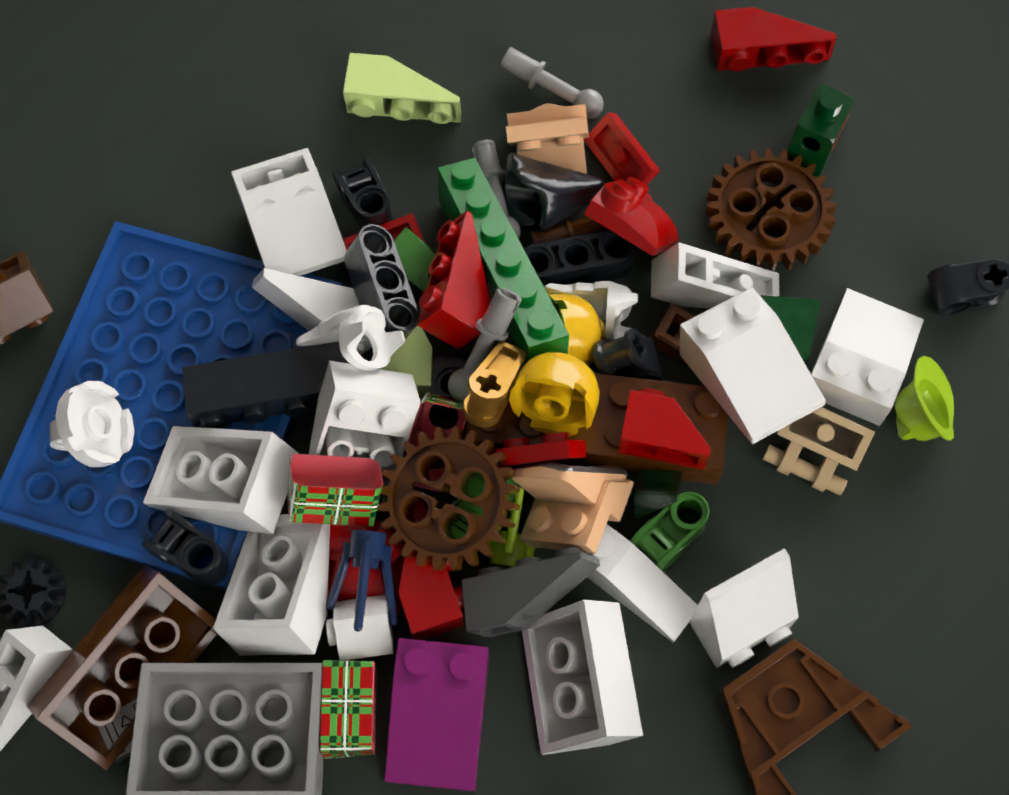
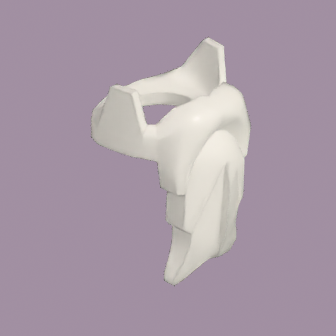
M598 281L594 284L577 282L575 284L561 285L550 283L544 286L547 294H572L586 299L596 310L599 318L606 321V342L624 336V332L631 329L621 326V322L629 316L632 305L638 302V294L631 293V290L625 285L611 281Z
M359 305L341 310L322 321L317 327L298 337L296 344L297 346H314L339 341L341 353L350 364L362 370L374 371L387 366L392 354L406 341L403 331L386 332L384 330L386 320L385 315L380 309L369 305ZM363 335L368 337L372 345L373 357L371 361L363 359L356 349Z

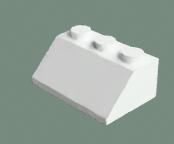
M582 600L546 613L528 629L522 630L541 755L606 746L643 736L620 603Z

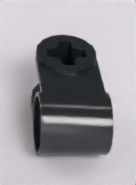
M369 157L363 159L361 165L342 173L339 170L332 172L338 191L345 204L349 206L360 229L370 224L382 225L393 221L388 194ZM373 209H380L376 213H367Z
M990 258L965 264H949L930 271L927 274V279L937 314L940 316H950L968 310L997 305L1009 289V264L998 258Z
M636 329L626 330L624 336L612 341L600 340L593 345V358L601 374L662 381L655 340L644 336Z
M167 509L164 513L165 521L150 540L144 539L141 546L168 566L177 568L201 585L213 586L220 583L229 571V561L225 553L211 538L200 532L189 521L176 512ZM214 554L210 565L203 569H196V563L201 556Z

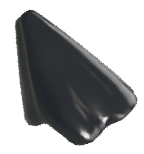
M515 153L508 155L507 166L504 168L503 192L506 197L509 216L513 217L520 226L536 227L539 231L550 229L590 204L594 196L604 186V181L601 178Z

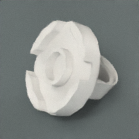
M86 381L66 390L58 401L55 415L56 420L50 422L49 445L56 450L68 451L77 461L89 467L111 465L119 461L123 453L129 452L133 445L135 431L132 415L129 408L122 410L119 402L114 398L119 395L114 388L100 381Z

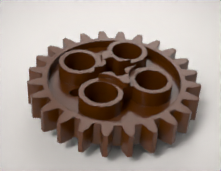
M767 148L764 157L759 158L753 149L750 151L747 162L737 155L733 167L725 163L721 176H714L713 188H709L706 199L709 203H707L705 215L711 217L708 223V230H718L714 240L716 244L728 242L725 251L726 255L732 254L737 250L741 253L739 257L741 262H745L750 257L754 259V266L760 267L762 261H766L770 270L775 272L778 262L782 261L784 266L790 270L795 258L802 264H805L809 258V252L818 255L822 243L826 244L831 235L829 230L833 229L836 218L832 215L835 213L837 203L830 201L834 189L823 188L827 179L826 175L813 176L815 164H811L806 168L800 166L802 162L801 155L797 156L793 161L787 160V150H783L779 158H775L771 149ZM762 182H771L775 184L776 187H768L764 185ZM788 188H794V189H793L792 191H790L787 195L785 194V195L782 197V194H783ZM781 199L779 207H774L775 204L778 203ZM743 206L748 208L750 212H740L735 207ZM792 206H799L806 212H797ZM763 210H764V211H766L767 213H766V214L762 217V219H761V216H762V213H763ZM757 222H759V225H758L754 230H752V231H748V230H747V229H749L750 227H752L754 224H756ZM765 231H773L777 233L780 237H769L768 235H766Z
M454 426L448 438L444 429L436 427L434 440L427 434L419 432L418 439L420 445L416 447L405 441L403 445L407 455L404 458L395 454L391 455V459L397 465L396 470L382 471V474L391 482L390 486H382L381 494L388 496V502L378 505L377 510L390 514V517L381 523V527L396 529L389 542L394 545L406 542L401 555L410 558L418 552L416 564L425 567L432 559L433 569L443 571L448 559L451 569L460 571L463 558H465L469 565L477 566V552L480 551L484 555L492 557L494 553L490 542L492 540L503 544L507 542L500 532L502 526L515 528L516 524L508 519L506 515L507 511L520 510L519 505L509 501V496L519 492L520 487L507 484L506 480L511 478L516 471L511 467L500 468L507 458L506 454L500 451L491 455L495 443L489 439L484 440L478 446L480 434L471 430L464 439L463 430ZM442 459L445 463V472L440 479L432 481L429 475L430 467L435 461ZM482 475L485 480V488L479 496L472 498L468 492L469 482L475 476ZM421 482L477 505L483 509V514L478 516L456 506L446 504L442 500L415 490L414 484ZM425 500L428 505V513L425 519L416 522L412 514L413 508L416 503ZM465 516L468 522L467 532L460 539H455L451 531L452 523L458 517Z

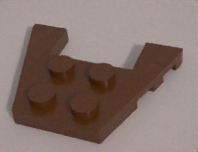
M796 639L788 642L721 690L754 795H797L777 768L776 763L846 713L876 752L909 730L912 725L901 715H895L880 704V700L868 691H862L841 675L842 673Z

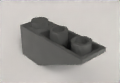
M565 548L556 551L554 558L546 560L537 557L524 558L516 561V567L503 570L501 567H487L478 570V576L461 580L466 631L490 638L528 629L600 566L599 559L583 553L580 548Z

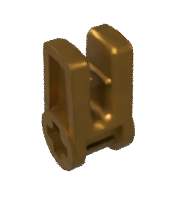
M499 342L470 376L468 382L469 395L466 397L462 408L463 416L469 423L478 427H491L500 420L509 402L514 380L525 360V351L506 342Z

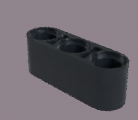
M366 225L360 230L344 256L345 265L359 305H369L380 309L385 315L386 320L384 330L386 332L403 331L406 340L418 323L419 311L391 234L379 225Z
M605 230L532 244L524 250L533 266H541L546 269L541 273H537L543 286L550 283L561 285L575 284L577 282L594 284L598 281H610L626 276L632 267L635 245L613 231ZM619 251L624 256L613 258L607 252ZM572 258H579L585 263L582 265H572L567 261Z

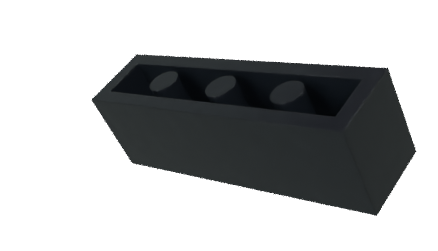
M338 341L182 367L187 415L194 427L223 429L228 423L241 421L247 424H258L267 421L271 416L283 414L289 417L304 416L309 414L311 410L317 409L318 397L329 361L350 363L343 357Z

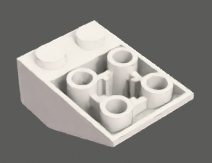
M308 148L231 171L243 211L266 269L301 276L345 261L344 256L347 250Z
M329 361L318 397L309 455L370 458L380 464L381 473L383 470L395 471L397 465L391 459V455L403 456L405 450L403 443L408 441L421 403L413 375L383 369L366 371L356 368L352 364ZM382 474L383 486H390L391 480ZM380 494L378 505L387 502L388 496Z

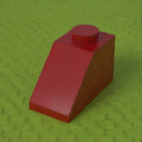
M655 389L630 390L618 453L704 470L711 448L674 398L666 397L663 392Z

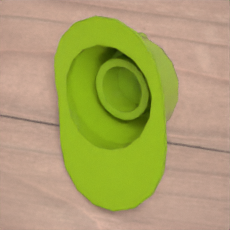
M922 356L917 359L913 381L897 394L894 402L897 413L896 425L898 436L902 440L915 438L918 441H928L942 436L945 440L951 441L954 438V398L950 384L940 366L932 358Z

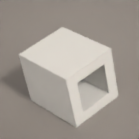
M385 595L366 598L363 628L360 632L354 630L356 599L336 602L333 619H326V630L329 646L337 645L339 660L346 661L393 654L392 626L389 624Z

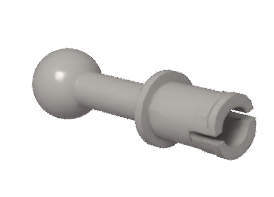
M513 47L508 49L500 68L529 83V89H533L535 84H538L570 102L573 106L585 104L587 119H594L601 114L604 102L602 96L596 90L584 89L580 91L545 71V61L539 63Z
M493 140L478 141L472 148L474 158H476L519 239L521 234L520 225L508 214L501 186L504 170L500 166L495 142Z
M498 288L486 314L482 319L477 320L475 326L481 334L464 368L456 370L448 380V391L455 400L465 401L469 395L468 382L470 376L490 354L496 340L505 341L509 334L506 330L522 301L521 297L513 291Z

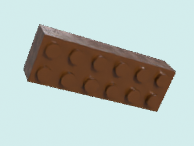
M594 373L600 395L592 425L587 430L586 426L579 428L577 435L569 437V440H585L587 457L553 461L571 466L611 465L626 470L627 474L717 485L724 470L728 414L703 385ZM655 389L663 392L666 397L674 398L711 448L704 470L618 453L630 390ZM508 402L500 420L491 427H478L468 422L466 436L471 430L480 434L478 446L484 440L489 439L495 443L494 450L504 448L503 440L529 437L530 445L543 443L542 435L546 433L530 427L532 419L525 416L522 411L520 417H518L513 412L510 402Z

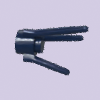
M352 530L350 543L343 542L342 558L326 607L329 610L334 609L352 559V567L359 568L354 612V630L360 632L363 628L369 570H378L379 562H381L389 624L391 626L398 624L391 568L392 547L385 546V533Z

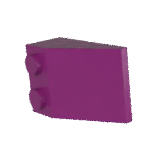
M404 638L398 639L392 687L385 782L475 792L490 658L488 647Z

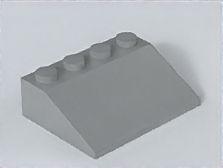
M141 663L126 795H322L323 756L320 751L323 664Z

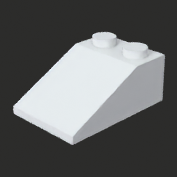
M753 287L680 324V356L751 444L760 441L825 405L826 400L780 319Z
M847 288L811 372L814 381L826 400L825 403L880 426L893 407L907 372L924 319Z
M173 426L143 504L163 511L170 509L182 516L239 531L273 534L287 496L289 455L292 463L293 454L299 453L273 432Z
M282 514L279 516L273 534L247 532L213 627L240 656L307 655L316 653L327 617L330 524L289 522V514Z
M785 548L704 593L689 623L716 668L727 662L731 668H735L755 655L752 648L766 641L769 647L792 634L789 627L794 624L799 615L790 556Z

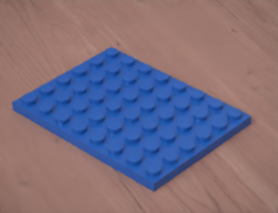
M115 221L1 478L0 522L193 580L177 568L168 566L141 546L144 539L150 540L166 519L164 516L166 511L148 507L143 504L172 427H194L186 411L182 367L308 347L297 346L296 340L309 331L252 288L253 279L265 268L263 261ZM310 274L301 275V277L341 286L340 282ZM86 381H100L114 388L119 394L114 398L119 402L122 410L129 408L133 419L135 432L129 452L123 453L119 461L105 467H89L77 461L68 451L56 450L49 445L50 422L56 420L55 415L58 401L66 390ZM283 414L271 416L267 421L258 424H247L243 421L226 424V427L223 429L273 432L286 442L295 417ZM182 516L200 532L211 538L227 556L229 571L220 583L213 585V587L227 590L248 531H239ZM214 554L201 556L196 563V569H203L210 565Z

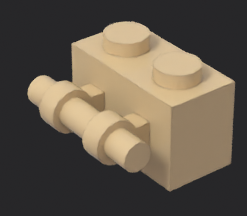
M821 407L776 431L777 435L790 441L785 451L769 444L762 460L777 466L776 471L788 476L792 473L812 482V488L821 492L827 489L841 496L848 480L833 474L838 463L857 471L875 431ZM803 447L825 456L819 467L798 458Z

